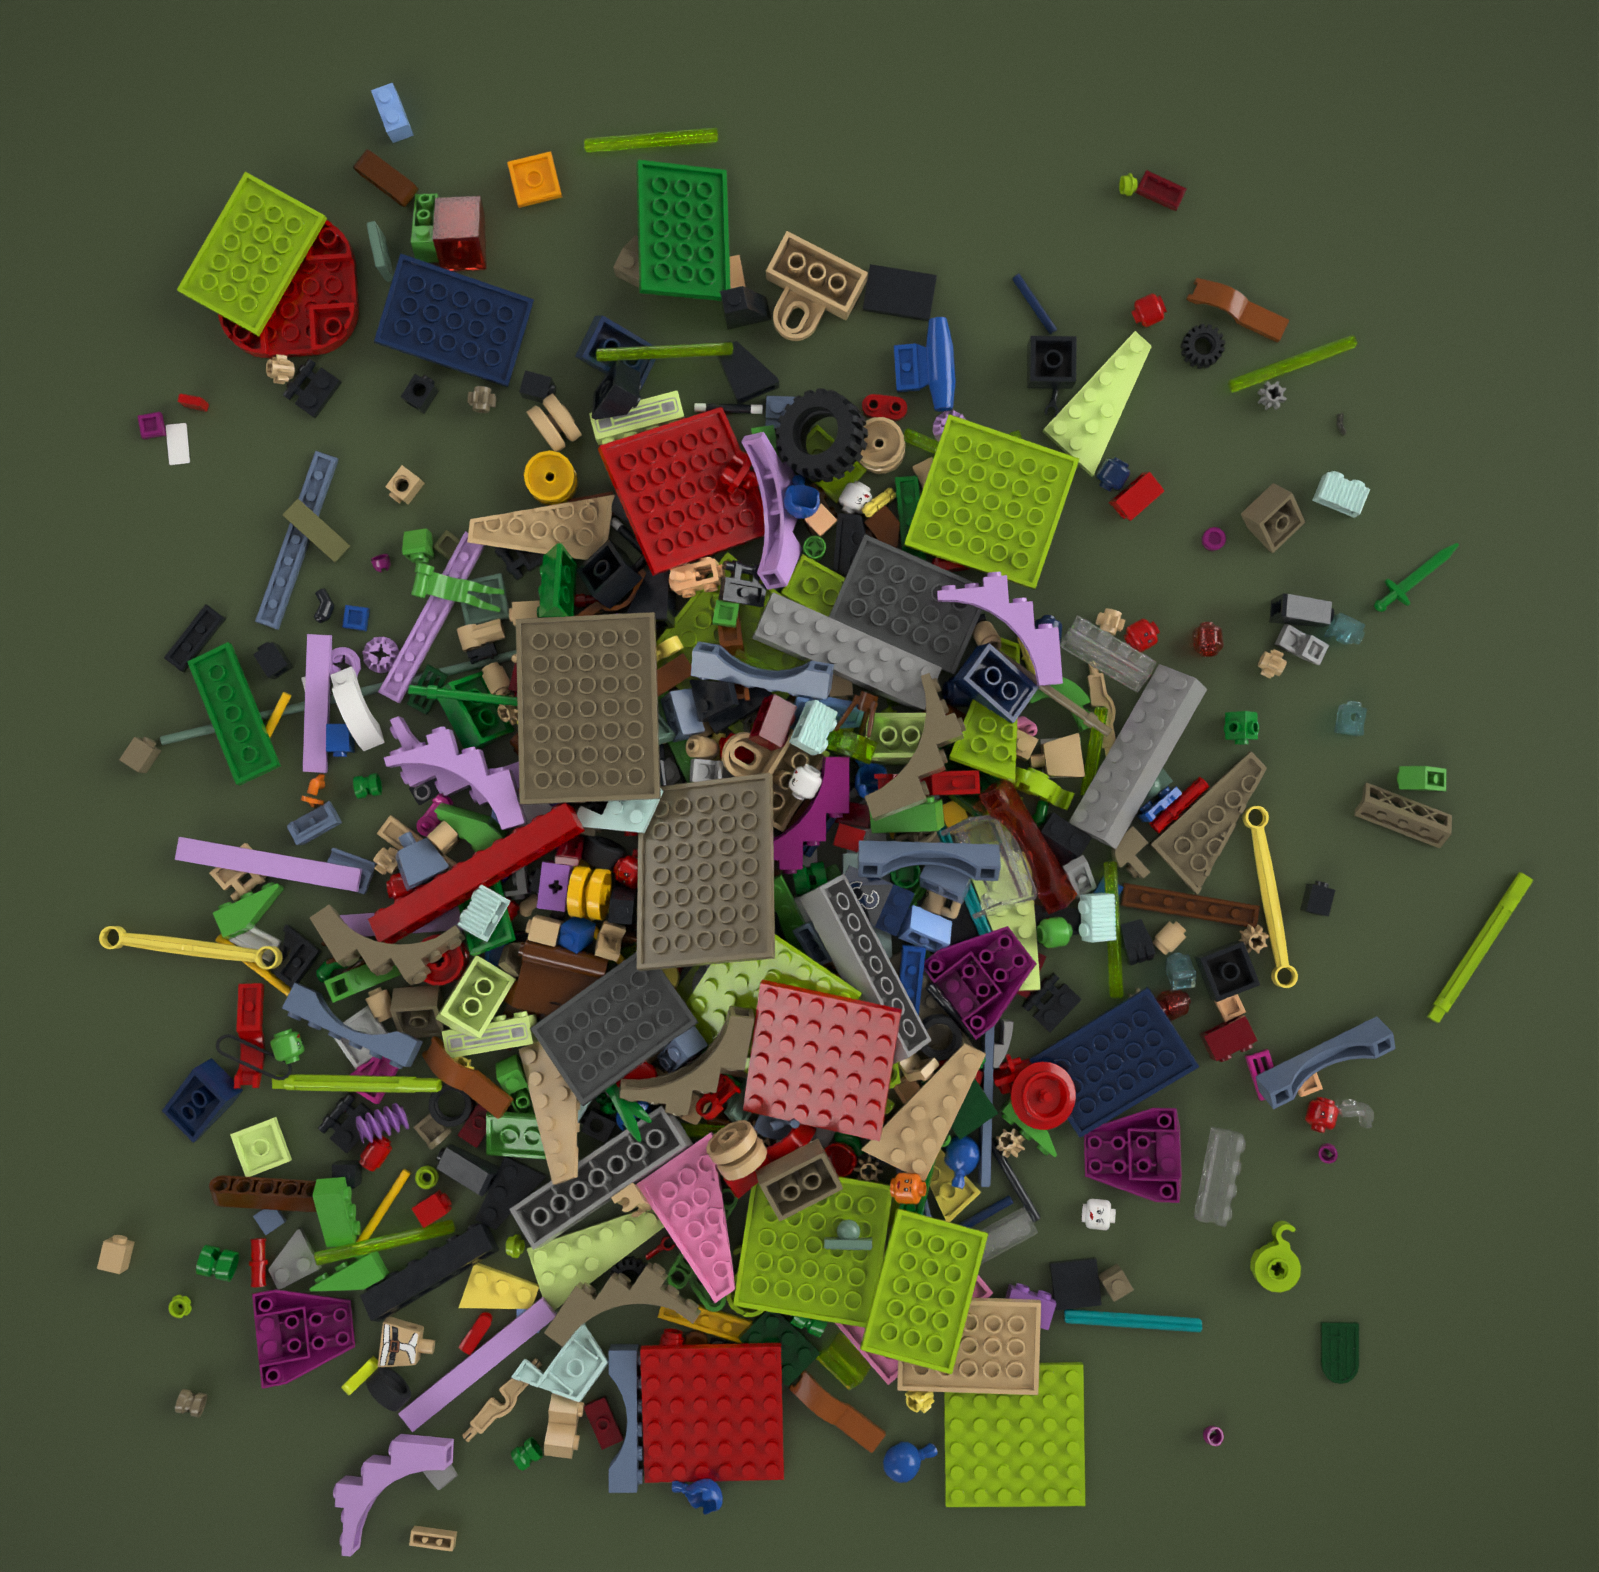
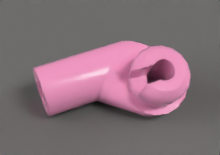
M1025 716L1018 717L1017 729L1034 737L1038 732L1036 724Z

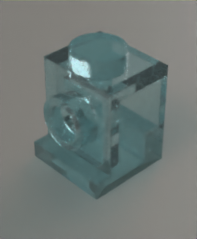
M1343 613L1334 615V619L1324 636L1327 638L1336 636L1338 642L1346 645L1349 643L1360 644L1365 635V632H1363L1365 624Z
M1348 701L1347 704L1339 705L1334 732L1356 737L1364 735L1363 728L1367 708L1361 707L1362 703L1356 701ZM1352 713L1356 714L1355 722L1351 720Z
M1176 952L1166 958L1165 970L1172 991L1195 987L1196 970L1193 968L1189 954L1183 955L1180 952Z

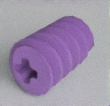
M397 1103L392 1104V1111L388 1106H384L383 1114L376 1109L374 1111V1118L370 1113L365 1114V1121L361 1116L356 1117L357 1130L363 1144L364 1138H367L372 1143L373 1135L375 1134L379 1139H382L383 1131L388 1136H391V1128H394L399 1133L400 1125L409 1129L405 1111Z

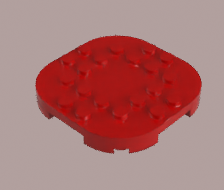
M326 220L260 336L258 337L218 314L225 334L241 350L260 358L276 357V354L287 357L322 355L339 348L352 335L359 315L356 258L351 244L337 227Z

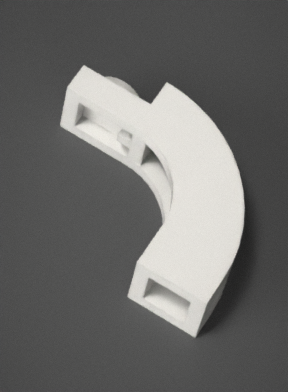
M352 666L330 675L334 687L332 692L350 733L360 748L366 751L385 743L380 724L366 705Z

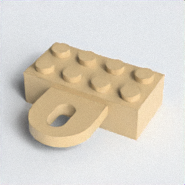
M786 231L766 269V280L784 289L773 312V322L777 332L785 339L801 341L814 333L825 311L847 320L867 282L868 272ZM796 308H800L805 314L798 327L791 329L786 325V322L791 312Z
M790 728L787 733L788 740L782 748L773 751L749 740V732L737 733L730 737L723 747V765L735 777L770 773L773 776V827L783 832L802 801L792 795L793 791L789 787V780L797 767L804 766L805 764L811 765L820 771L823 756H829L830 753L825 750L821 754L810 755L789 743V740L794 730ZM739 746H744L752 751L754 754L753 762L745 764L737 759L734 755L735 749Z

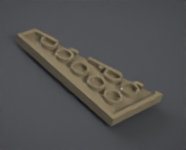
M1252 751L1248 752L1181 814L1176 821L1149 844L1196 895L1200 893L1204 881L1212 870L1211 868L1217 857L1220 856L1241 813L1244 812L1248 800L1256 790L1267 769Z

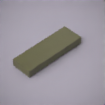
M299 499L282 514L334 563L351 547Z

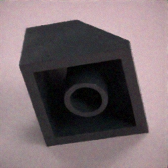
M616 360L594 391L591 418L598 420L627 415L632 407L636 408L641 399L639 395L642 385L640 383V372Z
M1049 813L1045 823L1042 824L1025 852L1030 851L1031 856L1064 876L1063 866L1079 858L1092 837L1057 814Z

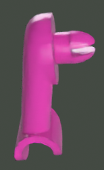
M438 794L433 798L432 805L417 822V830L421 835L428 836L441 823L434 810L440 803L453 805L450 797Z

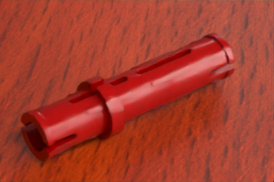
M1198 777L1165 810L1161 811L1154 820L1149 822L1150 826L1157 833H1160L1173 820L1176 821L1179 818L1178 815L1209 788L1208 783L1203 778Z

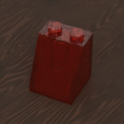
M481 196L435 198L433 243L441 268L450 271L487 269L485 214Z

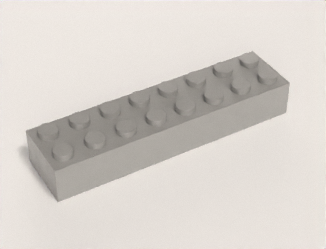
M774 592L769 597L752 637L754 640L806 663L817 661L834 664V675L917 712L925 710L926 707L925 691L921 676L930 673L932 679H938L942 667Z
M1161 664L1158 665L1071 817L1070 824L1114 849L1118 847L1207 691L1195 677Z
M845 874L799 897L838 974H840L842 980L862 993L858 1000L902 1009L893 1064L909 1058L932 1041Z
M665 1105L648 1114L652 1120L651 1123L643 1120L637 1122L642 1139L641 1142H638L626 1129L579 1161L577 1178L557 1185H553L551 1180L509 1209L533 1250L543 1247L611 1201L612 1196L632 1182L636 1184L693 1145L677 1117L665 1113Z

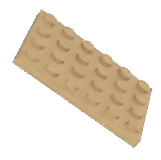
M972 1298L953 1373L948 1374L898 1360L897 1390L1038 1395L1041 1301L1034 1299Z

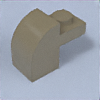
M1134 826L1128 827L1118 847L1111 849V855L1117 868L1127 864L1126 870L1134 878L1138 876L1144 879L1150 871L1135 855L1148 842Z

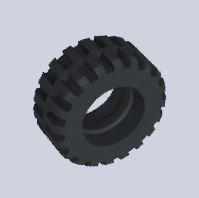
M824 388L816 389V393L812 390L805 391V396H796L793 399L794 403L792 405L787 404L784 408L786 410L784 416L780 415L778 422L781 424L780 427L776 428L775 434L779 437L776 440L777 448L781 450L779 455L792 470L807 479L809 478L815 482L822 480L824 482H832L833 477H836L839 480L845 477L844 472L854 470V463L856 461L860 462L863 458L861 451L866 450L867 447L864 438L868 437V430L864 427L866 425L865 418L853 403L831 389L827 391ZM823 418H836L838 433L832 446L820 454L810 455L807 451L806 439L811 427Z

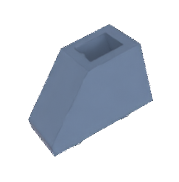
M694 1026L673 1039L657 1058L662 1068L671 1073L677 1071L699 1055L708 1044Z

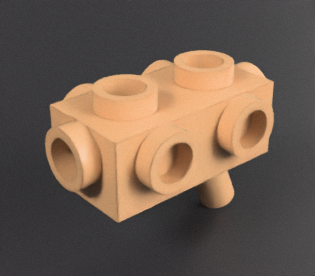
M701 558L697 563H688L671 569L669 585L672 591L682 595L683 598L693 597L696 595L695 591L703 589L704 592H713L718 590L722 577H726L725 570H723V565H719L715 558ZM709 573H713V577L706 579Z

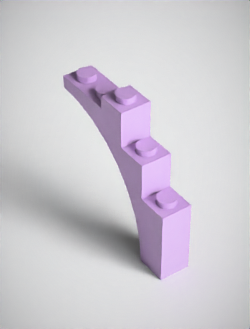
M760 432L744 436L742 444L751 460L761 491L765 534L762 559L757 574L767 590L788 585L802 552V547L793 534L798 518L790 515L784 506L786 489L788 486L793 485L792 479L795 474L787 465V462H781L765 433Z
M1001 572L987 573V577L982 579L983 587H979V583L965 584V588L956 589L955 585L942 586V590L937 591L938 602H958L972 605L991 613L1003 621L1019 637L1028 651L1035 669L1037 686L1063 683L1058 627L1053 628L1052 624H1040L1038 629H1035L1033 601L1027 602V598H1015L1013 603H1009L1007 575L1001 576Z
M397 716L390 720L392 724L390 727L391 733L395 739H399L402 746L399 749L408 751L413 749L412 745L420 743L412 734L404 718ZM519 762L504 766L506 770L513 771L517 788L519 789ZM409 764L401 766L403 770L400 772L404 783L406 785L409 784L410 787H417L437 778L435 785L440 794L443 793L444 796L449 797L471 787L472 790L469 793L474 803L478 802L481 806L488 804L486 798L473 784L454 772L432 765ZM497 768L488 769L489 774L491 775L492 770Z
M445 727L433 729L432 734L426 735L428 745H426V742L412 745L413 749L411 750L397 749L389 752L390 756L384 757L386 767L390 768L409 764H422L442 767L458 774L473 784L486 798L494 810L502 830L528 824L523 805L520 804V795L513 771L500 767L492 770L490 775L483 750H476L475 747L461 750L462 754H460L453 730L446 729Z
M400 1434L390 1443L389 1456L372 1455L363 1463L361 1477L346 1475L336 1483L333 1490L335 1507L344 1508L341 1513V1522L343 1523V1532L340 1536L341 1556H351L360 1548L362 1529L368 1512L376 1498L389 1484L412 1473L426 1470H445L453 1463L454 1439Z

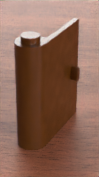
M527 939L526 943L521 942L518 956H522L523 962L512 1007L550 1015L604 976L609 959L586 951H580L576 954L559 945L553 947Z

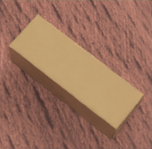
M414 1525L411 1530L409 1546L453 1551L456 1544L457 1531Z

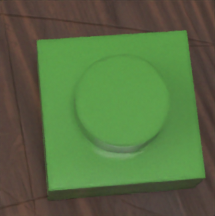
M716 600L713 625L736 628L739 603Z

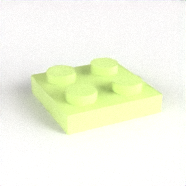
M277 1117L230 1134L245 1177L253 1176L292 1160Z

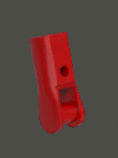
M489 1312L480 1314L460 1343L459 1348L464 1353L471 1355L489 1329L493 1320Z

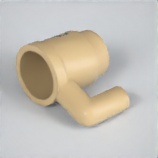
M927 890L921 908L934 914L955 919L958 916L961 904L953 901L951 908L944 907L947 898Z

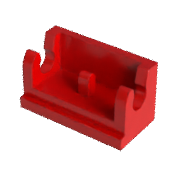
M1150 471L1144 472L1109 501V504L1113 506L1123 519L1127 518L1128 521H1131L1165 490Z

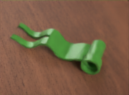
M416 563L414 570L416 576L411 593L412 596L425 598V595L428 594L500 612L501 608L484 602L467 592L504 595L505 590L434 572L433 566Z

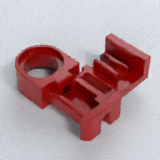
M720 1073L716 1093L704 1094L696 1103L697 1114L706 1120L714 1119L724 1109L722 1105L735 1092L740 1094V1088L735 1085V1082L730 1077ZM711 1102V1110L708 1113H703L704 1106Z

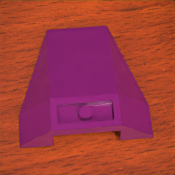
M1006 926L938 950L925 960L924 970L931 980L939 985L963 1018L962 1022L977 1040L996 1025L1037 963L1011 929Z
M1150 1108L1106 1122L1084 1135L1085 1177L1154 1202L1180 1203L1182 1166L1180 1124L1177 1108Z
M278 1289L252 1293L262 1389L287 1384L355 1347L350 1299Z

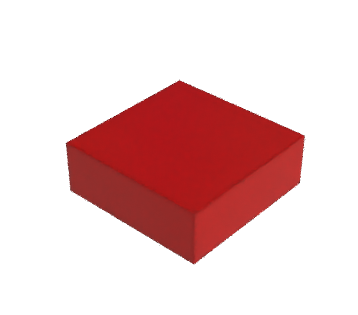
M179 394L177 402L185 408L208 411L209 404L201 397Z

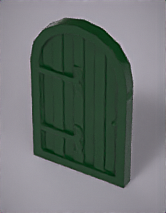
M1321 1322V1368L1324 1375L1333 1383H1348L1358 1373V1322Z

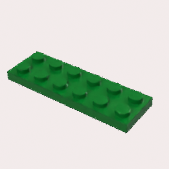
M227 642L187 661L236 785H243L280 767L281 765L232 644Z

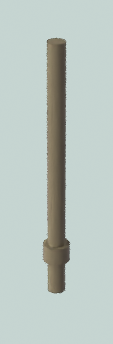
M998 650L1004 657H1006L1013 665H1015L1023 674H1025L1032 682H1034L1037 685L1036 675H1034L1029 670L1021 666L1019 663H1017L1012 658L1004 654L1002 651ZM1050 685L1038 686L1039 690L1084 721L1083 724L1089 728H1095L1106 737L1111 733L1112 729L1099 721L1098 716L1094 713H1088Z

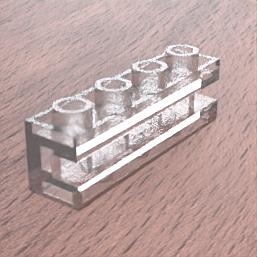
M1078 615L1060 643V647L1137 693L1151 676L1156 661L1152 660L1149 656L1140 653L1129 644L1123 643L1109 632L1101 630L1091 624L1090 621Z
M1211 1126L1194 1212V1218L1199 1222H1213L1218 1226L1226 1227L1227 1221L1231 1220V1199L1235 1198L1237 1191L1235 1179L1236 1175H1239L1241 1171L1239 1158L1240 1153L1244 1152L1246 1144L1245 1139H1243L1244 1135L1240 1132Z
M1024 1207L981 1230L988 1233L981 1264L1038 1233Z

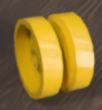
M550 450L539 452L529 460L525 467V485L533 497L541 504L550 506L567 503L575 495L578 487L577 473L568 458L561 453Z
M576 866L573 869L567 892V911L570 917L582 918L588 914L590 919L601 921L605 919L612 894V874L610 870L598 868L592 873L589 867Z

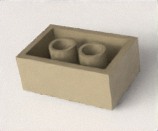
M819 1139L755 1171L759 1185L779 1221L843 1189L839 1177Z

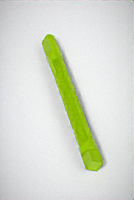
M1521 872L1517 874L1433 1003L1434 1006L1427 1015L1429 1019L1439 1023L1444 1014L1448 1013L1532 884V878Z
M290 1074L284 1080L272 1078V1089L395 1093L439 1092L442 1089V1080L439 1078L408 1076Z

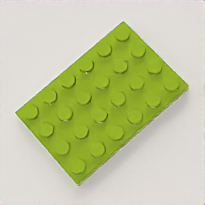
M245 172L177 291L259 337L327 218L318 211Z
M897 1208L860 1349L952 1374L988 1233Z

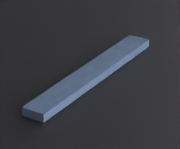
M315 451L298 499L319 517L339 459ZM291 523L286 532L255 620L257 623L277 630L280 628L310 540Z
M994 1027L981 1036V1051L986 1053V1062L983 1064V1068L980 1069V1071L984 1072L980 1087L992 1104ZM992 1118L979 1127L978 1145L981 1153L978 1163L977 1183L981 1187H989L991 1184Z

